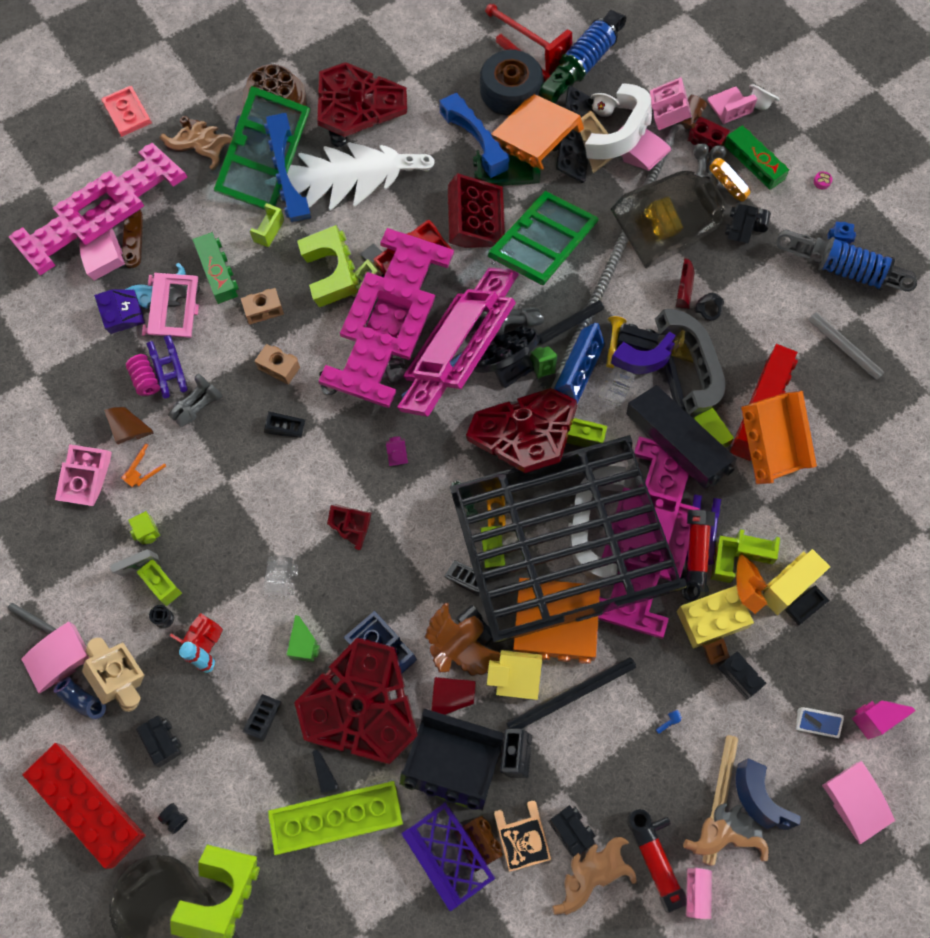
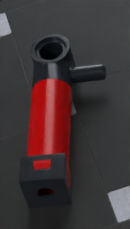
M688 510L687 524H690L687 576H681L680 579H685L687 587L682 590V594L689 601L709 596L707 571L711 526H714L715 512ZM695 587H697V590H698L696 596H695V594H694V588H695Z
M642 809L634 810L629 814L627 823L632 830L660 894L659 898L665 912L670 913L686 906L687 897L683 888H680L656 834V831L671 825L670 819L665 817L652 823L651 816L647 811ZM636 815H641L644 818V825L642 827L635 825L634 817Z

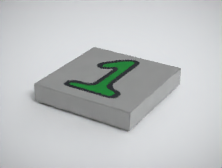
M147 549L111 564L110 568L112 573L125 576L141 569L152 559L155 562L159 561V557L156 553Z

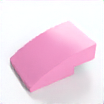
M682 77L650 90L651 106L658 130L691 117Z
M646 129L645 134L641 136L637 145L621 156L623 162L650 171L671 151V147L653 132Z
M112 228L87 245L81 241L79 243L80 255L86 274L94 281L125 264L121 255L123 254Z
M69 444L66 463L62 462L55 500L94 506L102 489L112 452Z
M67 622L50 633L22 658L38 693L45 691L76 672V668L83 665L85 660L89 659L86 653L87 647L76 626L71 622Z
M862 761L853 764L822 785L834 802V808L859 844H862L895 821L881 790Z
M687 868L686 917L711 919L712 871L700 868Z

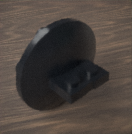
M522 325L501 336L495 335L491 342L495 341L496 345L488 346L474 368V371L478 373L494 371L503 388L512 385L519 378L535 370L528 354L540 341L537 330L526 328L525 325Z

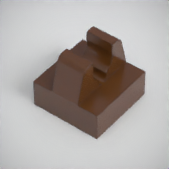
M719 637L702 644L710 665L730 658L724 638Z

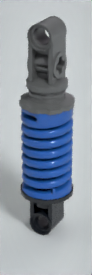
M782 230L778 234L776 244L779 249L808 258L809 262L819 263L818 270L827 269L828 272L832 273L836 269V275H840L841 271H843L842 277H847L849 273L848 278L850 280L855 277V281L859 282L863 278L862 284L868 282L869 286L874 285L880 291L885 285L905 292L913 291L917 286L916 274L894 266V257H883L881 254L876 255L873 251L869 253L867 249L862 251L861 247L849 246L846 242L842 244L840 240L834 237L825 242L821 240L822 238L817 237V239H813L810 236L798 234L790 230ZM786 236L790 239V242L783 243L780 239ZM906 278L913 279V282L910 284L903 283Z

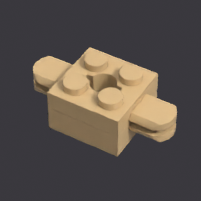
M102 638L91 639L86 648L89 659L85 660L82 670L83 674L103 705L116 699L122 710L133 711L137 708L140 701V695L135 688L141 685L144 678L143 672L124 643L109 649Z

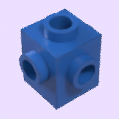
M836 222L833 228L829 229L828 239L830 240L831 237L840 240L842 244L846 242L850 245L851 242L855 241L856 237L854 224Z

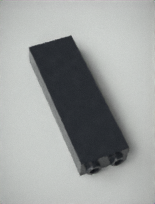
M655 385L628 403L626 414L704 489L710 485H716L723 476H729L735 470L734 466L737 458L659 386Z

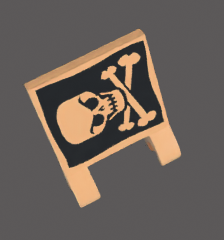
M535 801L527 802L531 818L507 825L502 810L494 812L509 872L551 860Z

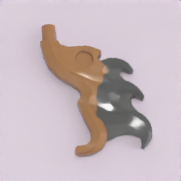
M727 803L717 806L714 811V821L708 817L704 822L699 841L693 842L686 839L683 845L685 849L691 850L693 854L698 855L717 853L729 842L735 847H756L761 851V861H767L769 853L767 843L763 840L761 825L753 820L748 813H742V804L734 806L727 813L724 810Z

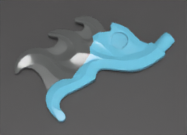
M177 263L176 266L179 270L177 274L186 275L183 266ZM141 284L125 289L135 290L141 307L148 309L149 305H151L153 286ZM170 284L168 306L176 307L181 305L180 302L176 301L179 298L187 297L188 285ZM197 285V293H196V295L199 293V290H200V286H199V285Z

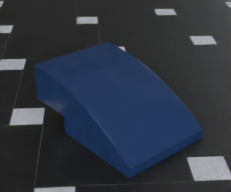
M375 611L344 637L349 645L356 638H362L395 647L401 673L405 672L417 661L412 651Z

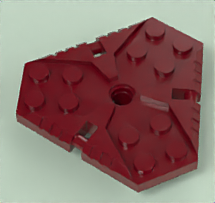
M347 62L319 71L317 122L318 126L346 137L373 127L374 124L378 125L407 114V87L380 76L375 79L373 78V73Z
M549 388L517 398V403L512 405L508 401L476 411L466 433L467 441L492 455H498L499 459L513 465L524 473L561 461L568 432L571 429L576 413L577 400Z
M356 638L329 666L330 670L327 673H322L294 702L304 741L344 751L345 748L350 749L351 754L391 764L418 736L409 698L404 693L403 688L405 684L395 647ZM335 675L340 679L337 684L332 679ZM395 690L397 698L391 699L389 692ZM357 699L363 704L361 711L354 708L353 703ZM349 734L355 736L354 742L348 740Z

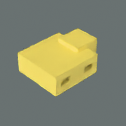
M501 650L500 661H489L487 685L497 686L496 695L538 700L542 655Z

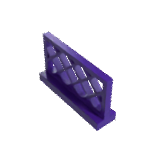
M447 802L401 833L450 912L496 879ZM443 809L449 815L448 825L436 823L437 815ZM434 817L433 822H428V820ZM423 824L432 825L430 838L422 837L417 828ZM436 826L447 828L445 841L433 839ZM450 829L460 832V844L448 842ZM433 842L444 844L442 857L433 855L431 851ZM448 845L459 847L457 860L446 858ZM463 848L471 850L474 854L472 864L461 861ZM445 862L457 864L455 877L445 874ZM460 865L472 867L470 880L458 878ZM475 868L483 869L489 878L482 883L473 881ZM457 881L469 883L468 893L462 898L456 891ZM472 884L478 885V886L475 887L473 890H471V889H472Z

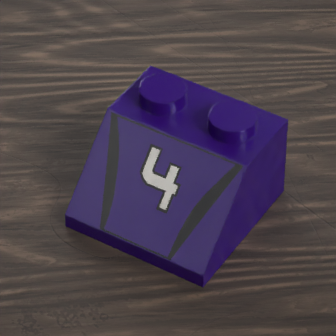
M112 289L94 295L104 328L110 334L145 324L135 290Z

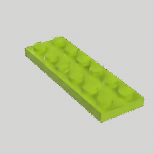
M395 781L268 810L275 855L403 825Z

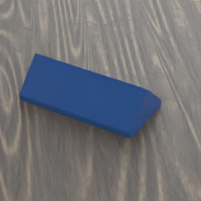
M593 323L581 330L554 387V390L577 400V404L605 345L599 323Z

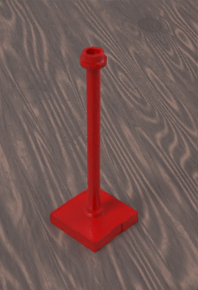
M489 4L486 7L488 16L492 17L494 15L544 47L545 71L550 75L555 72L559 65L560 57L572 46V31L567 29L549 43L498 11L496 5Z

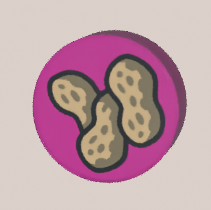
M818 172L813 183L819 189H827L832 183V176L828 172Z

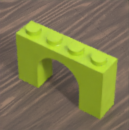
M336 225L297 240L301 256L307 263L326 256L338 257V266L332 275L309 285L312 298L319 307L358 293L357 285H359V281L353 273L355 267L352 260L349 259L351 253L344 242L347 239L343 230L340 231Z
M207 844L198 862L199 876L225 883L231 888L232 894L223 903L210 907L180 900L170 920L172 935L183 938H232L235 931L234 923L236 918L240 919L244 908L243 902L245 899L248 900L251 893V883L253 880L256 881L260 867H257L256 856Z

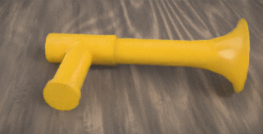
M619 316L608 318V321L612 324L611 342L606 363L608 368H614V365L611 364V359L617 350L619 330L622 324L627 322L625 318Z

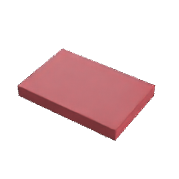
M132 86L101 98L121 137L152 124Z

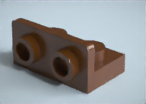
M483 816L463 826L487 865L503 856L501 844L494 838L491 826ZM456 830L454 833L460 843L461 834ZM463 848L469 862L472 864L474 854L471 850Z

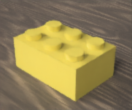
M813 549L808 553L803 551L762 590L764 592L763 596L768 603L767 605L778 616L825 573L830 566Z
M737 585L684 604L677 610V614L693 649L716 638H724L748 629L754 624L747 607L741 603Z

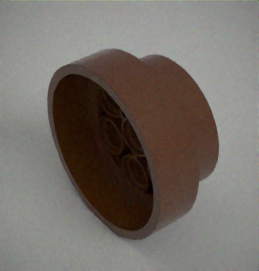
M277 64L263 65L255 69L249 75L242 92L243 105H245L250 88L253 86L307 106V97L302 81L289 69ZM256 96L249 116L263 120L264 125L267 123V116L287 113L289 125L292 126L299 121L301 112Z

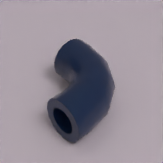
M70 677L61 680L53 690L65 704L85 717L98 719L106 711V704L103 705L99 698L84 691Z

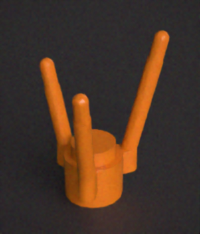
M148 444L143 446L129 469L121 477L131 487L135 484L140 486L144 481L166 467V464H162L141 479L139 478L141 474L135 468L145 455Z

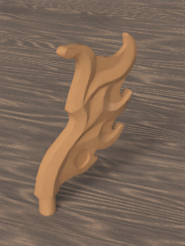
M203 121L195 123L191 129L188 126L181 129L173 138H168L165 134L160 136L164 145L175 151L196 149L198 154L211 158L213 161L210 165L211 170H215L220 162L219 154L224 145L231 143L232 137L228 134H214V131L219 130L218 127L202 128V126L206 125V122Z
M616 837L611 839L601 852H596L598 846L596 844L593 845L587 852L585 859L581 862L579 861L581 857L579 853L573 857L571 869L574 875H566L564 883L566 898L563 904L552 906L554 915L563 913L568 915L575 912L587 902L595 886L601 885L604 887L620 876L628 875L631 883H636L634 870L624 863L620 855L622 845L629 843L625 838Z

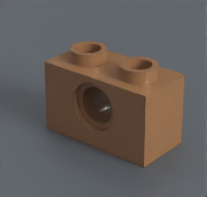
M276 288L266 289L263 292L241 298L249 325L284 315Z
M268 344L265 345L254 361L259 370L288 385L300 369L298 359L294 355H287L277 346L272 347Z

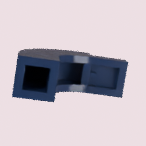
M749 758L737 764L735 776L737 793L744 809L753 820L766 829L777 825L780 829L789 830L800 825L801 816L779 807L769 797L765 787L767 766Z

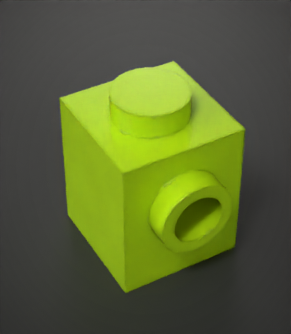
M147 511L128 519L132 530H130L131 536L142 545L151 544L160 536L152 516Z

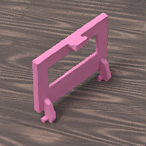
M154 273V278H152L153 275H149L148 286L153 284L148 328H146L147 325L143 324L142 336L148 334L192 338L194 315H198L199 304L195 303L198 276ZM170 284L188 285L183 328L165 327Z

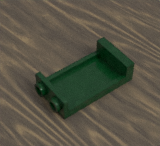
M476 150V156L473 157V167H477V171H474L475 179L498 186L540 183L541 173L539 168L532 167L528 162L521 161L518 157L509 154L508 170L490 178L482 168V155H480L479 150Z

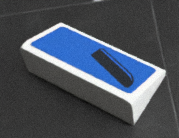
M801 707L797 712L796 730L839 738L844 715Z

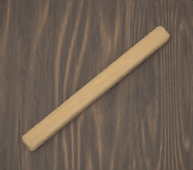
M732 735L726 736L711 813L713 821L714 811L717 806L727 803L738 738ZM717 853L703 855V863L711 866L715 865Z

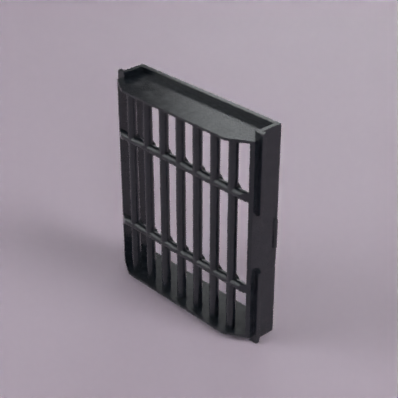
M631 435L565 453L560 462L527 473L512 468L449 486L494 644L573 621L579 622L600 616L605 612L681 591L687 587L685 579H680L670 547L632 449L633 441ZM627 460L630 467L629 471L595 480L592 470ZM584 473L588 481L587 483L514 503L512 496L514 492ZM634 478L637 488L601 497L598 487ZM588 490L591 491L594 499L520 521L517 512L518 510ZM640 495L644 506L608 516L605 505ZM500 496L505 497L507 506L466 517L465 506ZM594 508L598 510L599 519L533 538H525L524 528ZM647 513L650 524L614 534L611 523ZM510 514L512 524L474 535L471 534L470 524ZM600 526L604 527L606 537L537 557H531L529 550L531 546ZM510 532L516 533L518 542L480 553L476 551L475 542ZM654 532L657 540L656 543L621 553L617 542ZM605 545H610L613 553L611 556L537 576L535 565ZM521 550L523 561L482 572L479 561ZM661 551L664 559L663 562L627 571L624 560ZM614 563L617 565L620 573L545 596L540 586L544 583ZM521 569H527L530 579L488 591L485 580ZM665 569L668 570L671 582L634 591L631 579ZM620 582L623 583L627 593L626 595L550 616L546 605ZM530 587L533 588L535 599L493 610L492 598ZM539 607L542 619L499 631L496 618Z

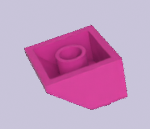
M871 701L855 710L857 715L852 717V719L869 740L883 735L914 713L915 709L910 706L887 701L877 703Z

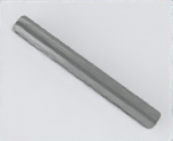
M814 313L810 317L809 321L874 379L877 380L883 375L884 371L818 313Z

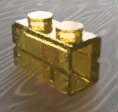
M669 196L651 202L646 208L647 218L652 221L654 233L660 240L675 236L683 229Z

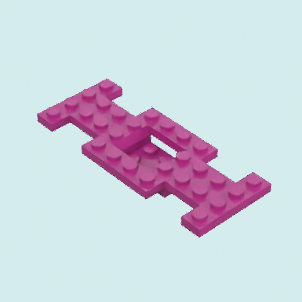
M151 143L139 151L144 161L139 162L129 171H125L118 178L111 171L103 173L99 178L88 183L84 188L74 192L70 197L53 207L59 217L52 219L48 224L37 229L31 235L22 227L13 232L9 239L41 276L56 266L49 258L50 255L76 238L85 245L89 244L144 207V204L138 198L163 180H166L174 187L187 178L185 172ZM106 192L110 198L102 201L93 209L88 210L84 215L78 212Z
M386 228L380 244L382 247L396 252L385 277L369 272L366 273L340 331V337L356 342L343 371L325 365L318 382L320 385L390 408L396 389L382 385L380 381L393 355L410 360L435 300L434 294L422 291L420 287L430 264L433 263L448 268L454 255V250ZM377 297H378V301H377L376 306H375V308H374V310H373V312H372V315H371V317H370V319H369V322H368L367 326L364 327L365 324H366V322H367V320H368V317H369V315H370V313H371V310H372V308H373V306H374V304H375V301H376V299H377Z
M639 436L634 454L635 457L652 461L645 483L669 544L679 577H681L689 549L690 524H687L688 510H700V508L681 503L689 474L654 440ZM623 487L622 492L630 489ZM640 495L619 501L616 513L644 506ZM646 513L614 522L611 526L614 534L648 525L650 522ZM650 532L617 543L622 553L656 543L657 540L654 532ZM605 545L602 558L613 555L610 545ZM660 550L624 560L627 571L664 561ZM665 569L631 579L634 591L657 586L659 577L671 581L668 570ZM622 582L614 584L610 599L627 594ZM599 597V602L607 600ZM653 599L611 610L598 616L599 620L660 639L664 638L669 620L667 617L649 612Z

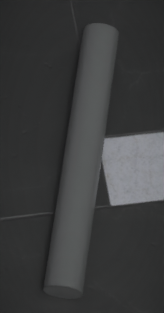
M14 603L9 604L8 610L46 633L50 634L56 630L53 626Z

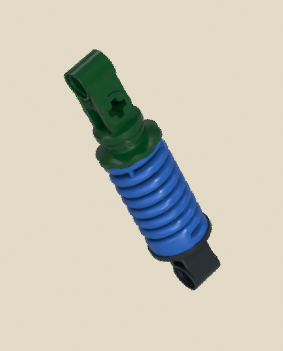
M610 10L604 18L595 19L573 46L560 57L558 67L547 81L542 84L538 96L556 103L569 86H572L576 81H582L587 72L594 67L609 48L615 45L618 40L617 33L625 26L626 16Z

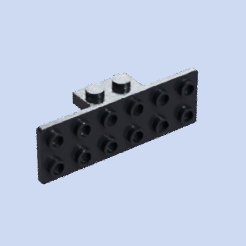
M569 86L567 88L565 109L580 115L581 118L590 111L594 114V99ZM572 129L552 151L556 152L558 150L556 169L584 183L588 166L586 148L581 132L579 133Z

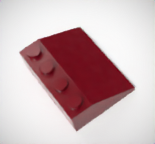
M458 173L448 184L449 244L464 248L493 247L505 234L502 186Z

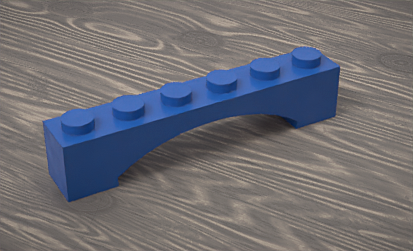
M457 93L439 100L440 114L447 123L452 122L466 129L480 144L484 153L482 154V168L489 177L492 178L507 171L510 161L508 154L492 138L490 131L484 128L481 120L476 118L473 110L468 108L465 100L460 98Z
M287 113L267 116V123L264 124L266 134H270L271 137L268 143L270 151H274L275 154L272 160L274 168L278 167L279 171L276 177L278 185L282 184L283 188L280 194L282 201H286L287 207H284L286 218L289 217L291 222L310 219L311 214L307 198L302 197L296 191L286 172L285 147L288 137L292 136Z

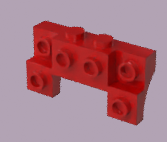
M427 220L412 232L407 233V235L452 249L430 220ZM387 249L374 258L375 266L384 275L396 252L394 250Z

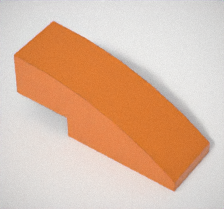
M741 554L738 558L736 572L738 595L741 603L756 614L768 604L761 592L767 585L756 565L745 555Z

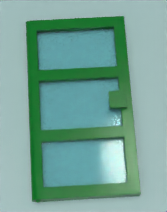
M251 86L216 181L214 192L264 210L266 203L276 207L280 191L282 190V184L278 185L276 174L279 171L278 167L274 168L272 160L275 154L269 148L268 140H271V137L265 131L266 117L287 113L292 136L288 137L285 147V167L288 174L310 108Z
M544 191L489 250L488 257L540 285H545L599 219L581 208Z

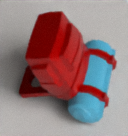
M200 613L189 627L183 640L172 633L170 637L182 644L179 655L186 662L193 664L199 671L205 673L213 670L215 660L209 653L215 643L218 642L223 629L218 623Z

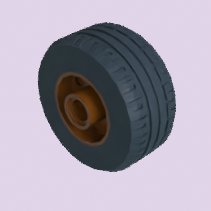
M504 50L492 55L485 61L480 71L481 98L487 107L502 115L510 116L527 98L534 94L538 96L543 84V71L538 61L531 55L519 50Z

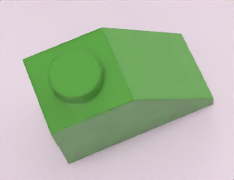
M549 347L534 349L531 352L530 360L535 368L534 371L537 378L555 373L557 354Z
M295 615L287 656L290 659L314 663L315 657L319 655L320 645H317L318 642L300 616Z

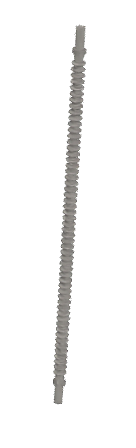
M677 125L672 126L668 137L664 139V142L670 147L674 144V137L679 129ZM669 153L648 173L649 175L625 222L624 229L612 250L611 257H609V261L599 278L598 286L595 287L596 290L593 291L594 294H592L588 306L598 300H602L606 292L605 289L608 287L607 285L613 276V272H615V268H617V264L621 259L620 256H622V252L626 248V244L634 231L633 228H635L639 216H641L644 205L650 196ZM594 315L578 324V328L574 332L564 358H562L560 368L555 373L556 378L551 386L552 389H554L581 330L590 325Z

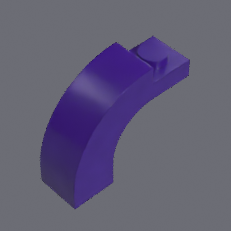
M669 332L656 348L649 351L636 350L623 341L612 355L611 364L620 370L632 374H647L659 370L669 361L671 351L675 346L673 342L676 335Z

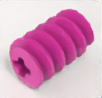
M135 355L126 362V368L138 395L149 396L160 390L158 380L155 378L146 355Z

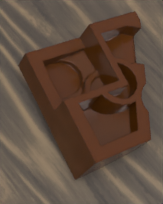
M691 94L688 97L691 117L676 123L682 124L685 129H693L696 126L693 121L701 117L702 111L707 106L705 100Z
M114 407L104 410L117 444L135 437L139 440L154 433L150 427L126 407Z

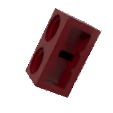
M703 117L698 118L695 122L696 126L690 130L687 141L693 145L706 144L709 148L708 152L715 146H724L730 130Z

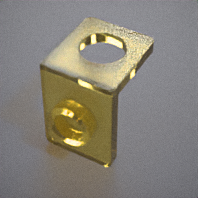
M682 330L674 339L673 343H675V346L672 349L671 355L693 363L690 350L684 343L685 331Z

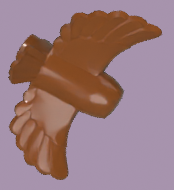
M444 603L430 619L425 639H428L429 643L433 644L430 646V652L434 657L433 662L435 667L438 668V672H449L453 660L457 665L461 666L463 671H468L471 676L476 674L484 675L488 673L490 660L500 661L501 652L487 649L476 641L484 631L483 623L477 617L472 616L456 624L449 614V604Z

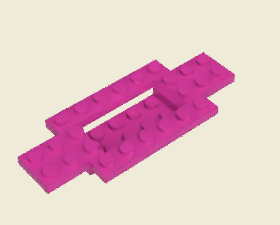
M488 268L474 290L468 289L464 294L458 293L403 375L407 381H413V384L397 406L401 412L428 417L447 387L462 389L516 304L513 298L505 297L519 275L516 271L512 269ZM482 311L487 312L481 325L454 367H452L449 362Z

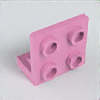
M733 87L708 97L707 101L721 122L726 124L752 113L757 98L754 94L743 97L738 88Z

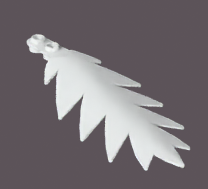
M349 142L347 145L354 157L325 146L324 151L330 162L312 155L299 153L298 156L307 167L290 165L287 175L298 193L310 187L306 197L309 208L333 185L329 210L331 211L348 194L356 181L354 207L366 199L383 182L386 176L385 190L395 181L400 169L412 171L413 169L429 171L434 166V159L427 154H398L395 150L384 145L379 147L383 151L381 152L364 145ZM273 177L265 181V184L275 187L277 178Z

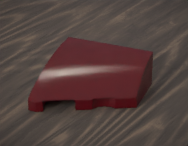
M684 259L675 307L690 310L695 271L689 259Z
M334 504L330 506L327 525L337 530L341 537L356 545L355 549L361 550L372 513Z
M435 677L431 711L446 715L461 708L474 705L476 681Z

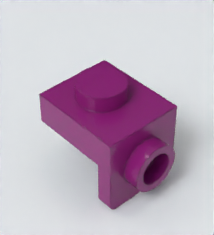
M400 436L390 437L389 441H386L389 466L408 463L405 438L401 439Z

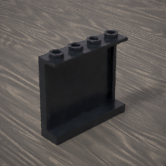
M424 708L417 731L418 736L413 742L404 770L401 771L399 784L409 790H419L428 796H438L450 803H460L472 810L479 809L483 811L503 743L504 733Z

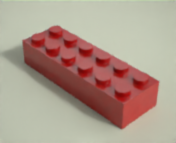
M776 343L766 361L749 404L786 392L784 390L788 386L792 377V370L794 371L798 362L795 359L797 351ZM742 419L729 452L751 461L744 419Z
M54 743L22 774L104 868L113 869L146 836L64 745Z

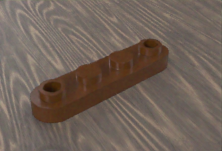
M141 209L124 219L122 258L127 268H135L141 262L143 213Z

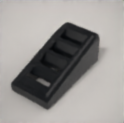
M268 411L264 433L301 438L305 419ZM272 421H276L275 426H271ZM280 421L284 422L282 428L279 427ZM287 422L291 423L290 430L286 429ZM295 423L299 424L297 431H294Z
M454 560L444 577L479 597L478 585L476 587L473 586L476 580L473 568ZM456 567H459L460 570L458 571L456 576H452ZM466 571L465 576L462 580H460L459 577L461 576L462 572ZM469 575H473L470 582L467 583L466 580L468 579Z
M262 694L242 732L264 741L281 701ZM264 701L274 705L273 708L264 706ZM260 709L269 712V716L259 713ZM257 717H259V718L264 719V720H266V721H265V723L263 724V723H260V722L255 721V720H256ZM253 725L261 727V731L252 729Z
M317 749L313 750L312 754L321 793L325 795L339 791V785L324 757Z

